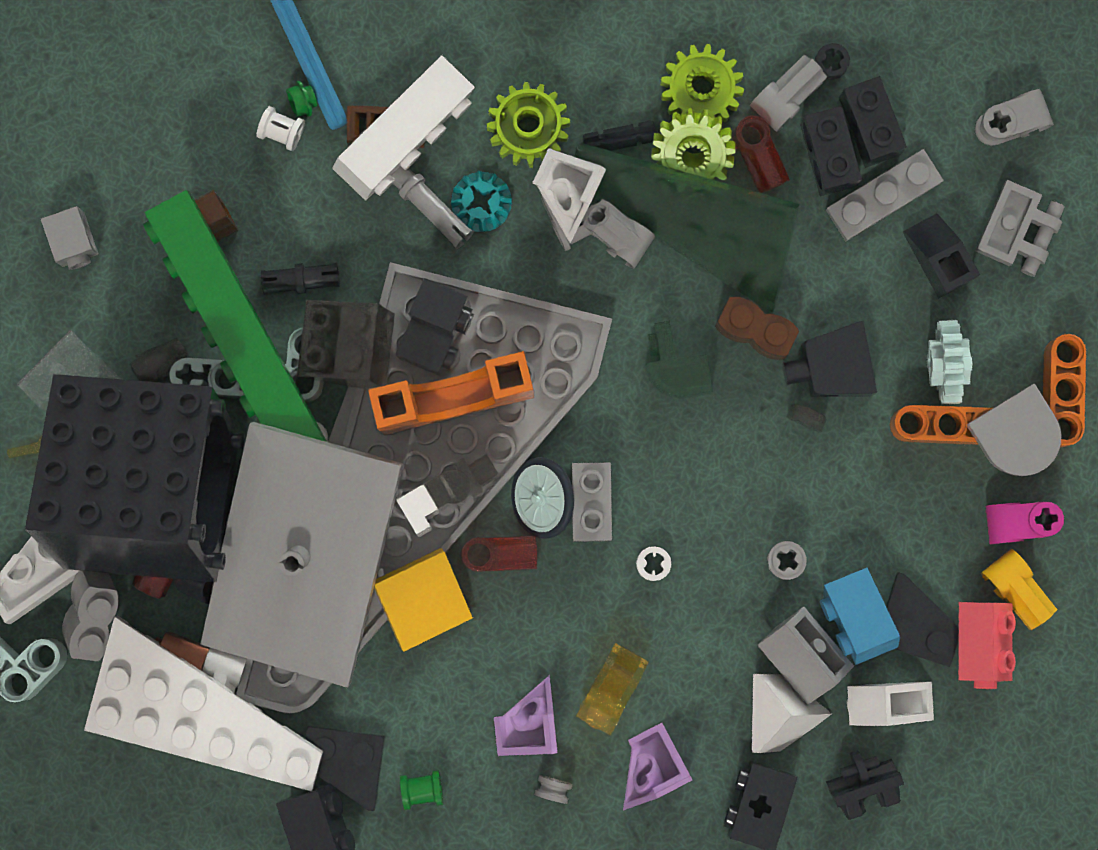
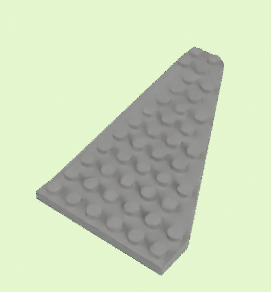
M390 262L377 312L328 443L404 464L377 578L439 548H442L446 554L597 380L612 323L611 318ZM424 278L468 296L470 308L473 309L472 313L474 314L466 335L459 333L453 346L459 349L451 370L444 368L441 376L403 361L396 356V352L411 320L409 316L410 309ZM524 351L534 390V398L384 435L377 429L368 392L369 389L405 380L409 384H422L443 380L478 370L486 366V360ZM426 484L425 487L428 486L426 489L434 500L439 514L427 520L432 530L418 537L398 504L397 499ZM375 589L373 590L359 652L388 620ZM248 659L241 675L236 696L256 706L283 713H296L315 704L332 683Z

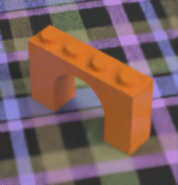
M524 351L486 360V366L478 370L443 380L422 384H409L405 380L369 389L368 392L377 429L384 435L534 398V390Z

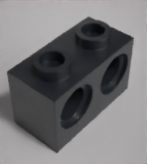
M842 106L805 115L800 126L819 195L824 196L857 187L862 178Z

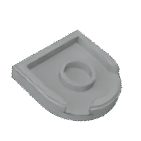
M1035 383L967 424L968 429L989 462L998 470L1010 475L1028 476L1039 473L1054 461L1061 446V429L1058 420Z

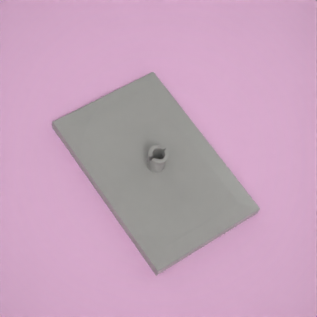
M257 422L250 423L221 553L226 554V563L224 570L219 569L217 582H214L200 645L348 688L352 682L404 464Z

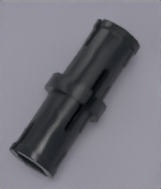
M303 263L295 264V268L261 270L263 294L296 290L298 294H304L306 289L340 287L338 263L304 267Z

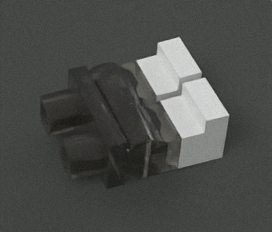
M487 454L469 465L462 458L454 463L455 470L445 471L397 499L398 504L418 537L432 530L427 521L428 519L449 507L458 508L468 502L470 496L475 502L484 496L482 487L499 478V474Z

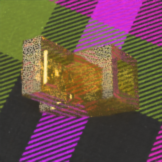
M615 643L585 695L576 717L585 721L592 728L611 735L628 700L639 684L649 661Z

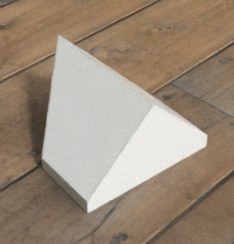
M548 148L533 184L539 188L569 243H571L606 169L600 165Z
M753 674L752 753L780 752L832 713L816 700L807 705L782 674Z

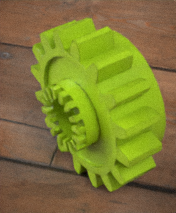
M706 44L704 51L698 53L695 45H690L689 56L687 57L678 51L675 55L677 65L668 62L665 67L666 72L671 76L662 77L660 83L661 86L669 88V90L664 91L661 95L662 101H671L667 111L669 115L674 112H678L680 115L686 114L688 108H692L694 113H702L706 109L708 110V116L713 119L720 116L723 122H727L729 119L727 109L737 111L739 103L733 97H742L744 93V88L735 86V84L743 79V73H733L732 71L737 61L732 59L725 62L723 60L725 55L724 49L718 51L716 55L711 54L710 44ZM698 79L707 80L712 86V91L704 95L698 94L694 91L692 83Z
M524 82L523 89L516 90L512 85L509 86V95L506 98L498 94L496 100L499 108H489L488 111L489 116L496 120L487 123V131L497 133L490 139V143L492 146L502 145L499 152L502 159L512 154L513 165L517 166L521 159H527L529 168H533L534 159L540 158L543 161L548 148L561 152L557 142L568 141V134L561 129L570 127V119L561 117L567 111L566 104H556L558 93L554 91L547 95L544 93L543 84H540L537 89H530L529 83ZM532 117L539 122V126L533 132H524L518 127L520 120Z
M688 108L687 113L683 115L674 112L670 123L666 121L660 123V132L662 134L654 133L653 145L656 147L652 148L651 158L658 161L656 163V173L667 172L665 183L669 185L675 180L679 181V191L682 192L687 184L693 186L695 193H699L700 184L703 183L710 189H713L715 185L714 178L717 177L725 180L727 178L726 168H733L734 156L731 154H734L736 151V143L729 141L732 138L731 128L723 129L721 127L722 117L718 116L713 119L708 116V110L706 109L702 113H694L692 108ZM697 146L696 148H701V152L692 154L687 152L686 148Z

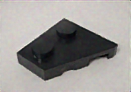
M897 572L886 606L900 635L899 646L896 650L950 667L959 641V627L905 574Z
M308 726L306 740L323 751L317 776L329 784L332 783L333 787L368 811H375L385 736Z

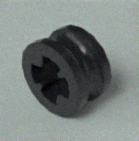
M829 43L820 48L815 57V62L822 68L827 76L826 79L835 80L845 74L850 64V56L844 46L837 43ZM833 52L832 57L835 54L841 57L842 60L838 63L839 70L832 71V66L829 69L824 67L823 63L827 58L826 53Z

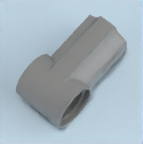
M803 55L776 83L773 81L763 89L752 101L750 107L778 132L789 118L792 119L800 110L799 106L823 84L827 76L813 59Z
M605 200L591 205L584 215L586 219L585 228L608 246L606 251L615 258L618 255L627 261L626 266L635 269L655 238L651 231L638 222L627 218L616 207Z

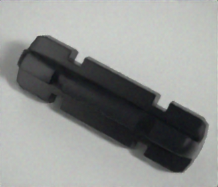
M650 120L640 122L636 127L630 124L603 130L602 134H598V131L586 133L583 135L584 150L587 155L601 153L602 149H606L608 152L637 146V142H642V144L652 143L654 133H657L655 123Z

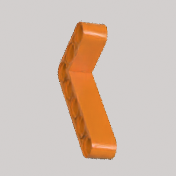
M1064 334L1050 341L1044 351L1043 398L1056 419L1065 420L1071 428L1070 436L1067 440L1061 439L1060 447L1077 443L1082 438L1085 429L1086 348L1082 339L1072 334ZM1060 343L1066 344L1072 350L1073 356L1069 363L1061 361L1057 356L1056 350ZM1059 381L1065 382L1070 386L1072 394L1069 401H1063L1057 396L1056 385ZM909 405L893 414L890 420V430L894 437L904 442L978 445L967 424L993 408ZM903 414H912L917 419L918 429L914 434H909L902 430L900 419ZM942 415H948L955 420L956 431L953 435H945L940 430L939 420Z

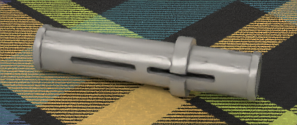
M400 166L391 175L395 179L393 184L400 190L399 195L405 201L409 199L456 249L464 245L462 242L463 238L466 241L470 239L474 231L468 228L424 184L426 180L420 173L415 175L410 168L404 170Z

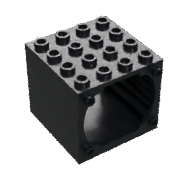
M53 374L25 530L63 569L217 582L219 569L224 570L226 563V554L221 553L236 454L237 449H243L244 434L239 433L225 409L224 399L220 400L214 388L210 386Z

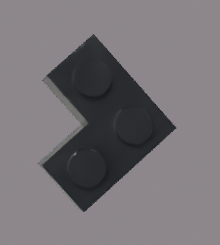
M424 278L410 309L409 316L411 320L396 352V356L403 361L441 376L444 368L451 370L459 349L453 346L459 333L466 335L474 317L468 296Z

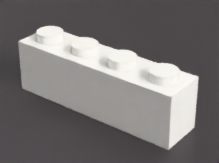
M441 55L337 158L332 169L364 200H367L374 192L381 196L395 181L391 175L400 166L407 170L421 155L417 149L426 140L432 145L447 129L443 123L451 115L458 119L470 107L472 102L468 98L475 87Z

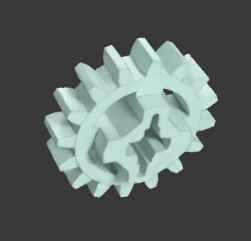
M958 320L939 321L935 330L936 340L928 341L927 368L930 386H937L941 405L960 404L964 395L963 385L970 384L972 370L969 339H962Z

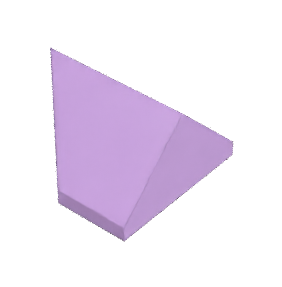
M550 675L506 714L494 717L498 756L557 753Z
M663 723L628 740L632 749L623 810L657 799L692 781Z

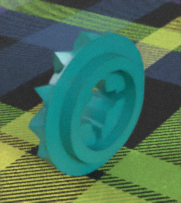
M482 171L464 175L454 187L451 198L453 213L468 228L475 232L491 231L502 225L509 216L512 206L511 193L507 184L495 173ZM472 188H475L477 192L479 191L481 195L495 192L488 200L490 215L480 206L467 210L475 201Z

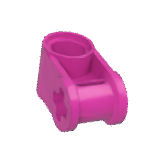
M1019 502L985 506L989 544L1024 541V539L1049 537L1058 533L1064 524L1062 510L1052 502L1020 504ZM1042 509H1044L1045 515L1052 517V523L1046 525V530H1044L1042 524H1036L1035 517L1041 515Z

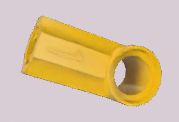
M1010 549L981 572L985 581L989 579L995 586L994 592L1002 600L1005 599L1008 603H1013L1014 612L1029 630H1033L1046 622L1057 611V608L1032 578L1034 574L1028 564L1015 550Z

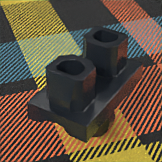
M858 750L850 753L853 764L840 768L842 776L826 781L837 807L842 809L848 820L863 816L866 809L862 799L875 794L881 807H889L900 803L899 786L904 785L901 773L897 771L892 759L879 763L877 756L863 760Z

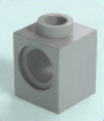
M76 206L41 219L54 260L62 267L68 265L69 270L78 269L90 264V257L98 255L85 213Z

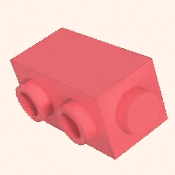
M959 602L958 680L974 681V688L997 689V682L1012 681V672L1015 669L1016 663L1015 655L1012 652V633L1016 625L1013 603Z

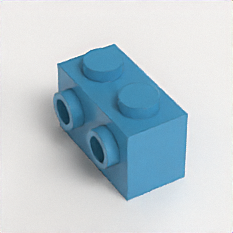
M868 568L824 585V599L820 600V604L829 622L835 620L840 631V633L836 634V638L844 656L851 654L855 665L898 648L900 635Z

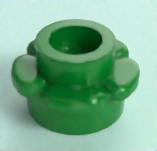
M296 81V86L286 89L291 109L296 118L303 115L310 117L313 113L312 108L317 107L314 91L310 85L303 87L301 81Z

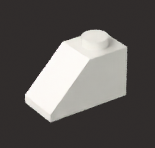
M932 682L847 686L849 725L890 726L934 720Z

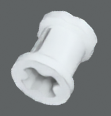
M268 106L259 122L257 137L260 139L268 137L285 144L287 150L293 152L303 133L305 120L301 118L293 120L276 113L274 107Z

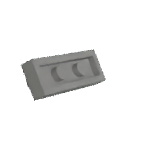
M922 149L829 206L826 212L846 242L938 186L944 180L925 150Z

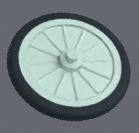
M543 457L530 459L518 469L512 483L511 499L515 516L520 525L529 534L537 538L548 539L559 535L568 526L574 510L573 488L566 472L553 460Z

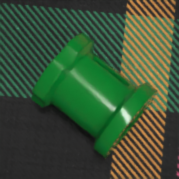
M439 770L433 771L432 775L415 778L400 775L404 810H410L412 805L435 802L437 806L443 805Z

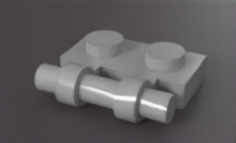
M1006 180L975 252L1007 266L1013 264L1018 253L1026 258L1021 272L1035 277L1040 264H1045L1049 252L1046 250L1053 233H1058L1062 225L1060 217L1065 207L1060 203L1051 201L1046 213L1038 210L1037 207L1042 194ZM1030 223L1036 224L1039 227L1032 244L1023 240Z

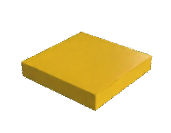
M442 548L376 579L374 589L403 652L473 618L445 551Z

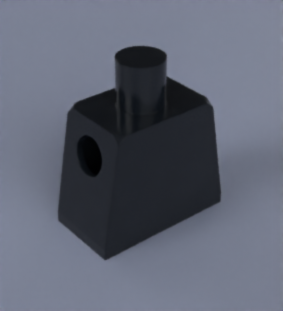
M859 321L804 341L801 344L803 359L782 363L786 385L808 381L811 397H868L877 393L864 321Z

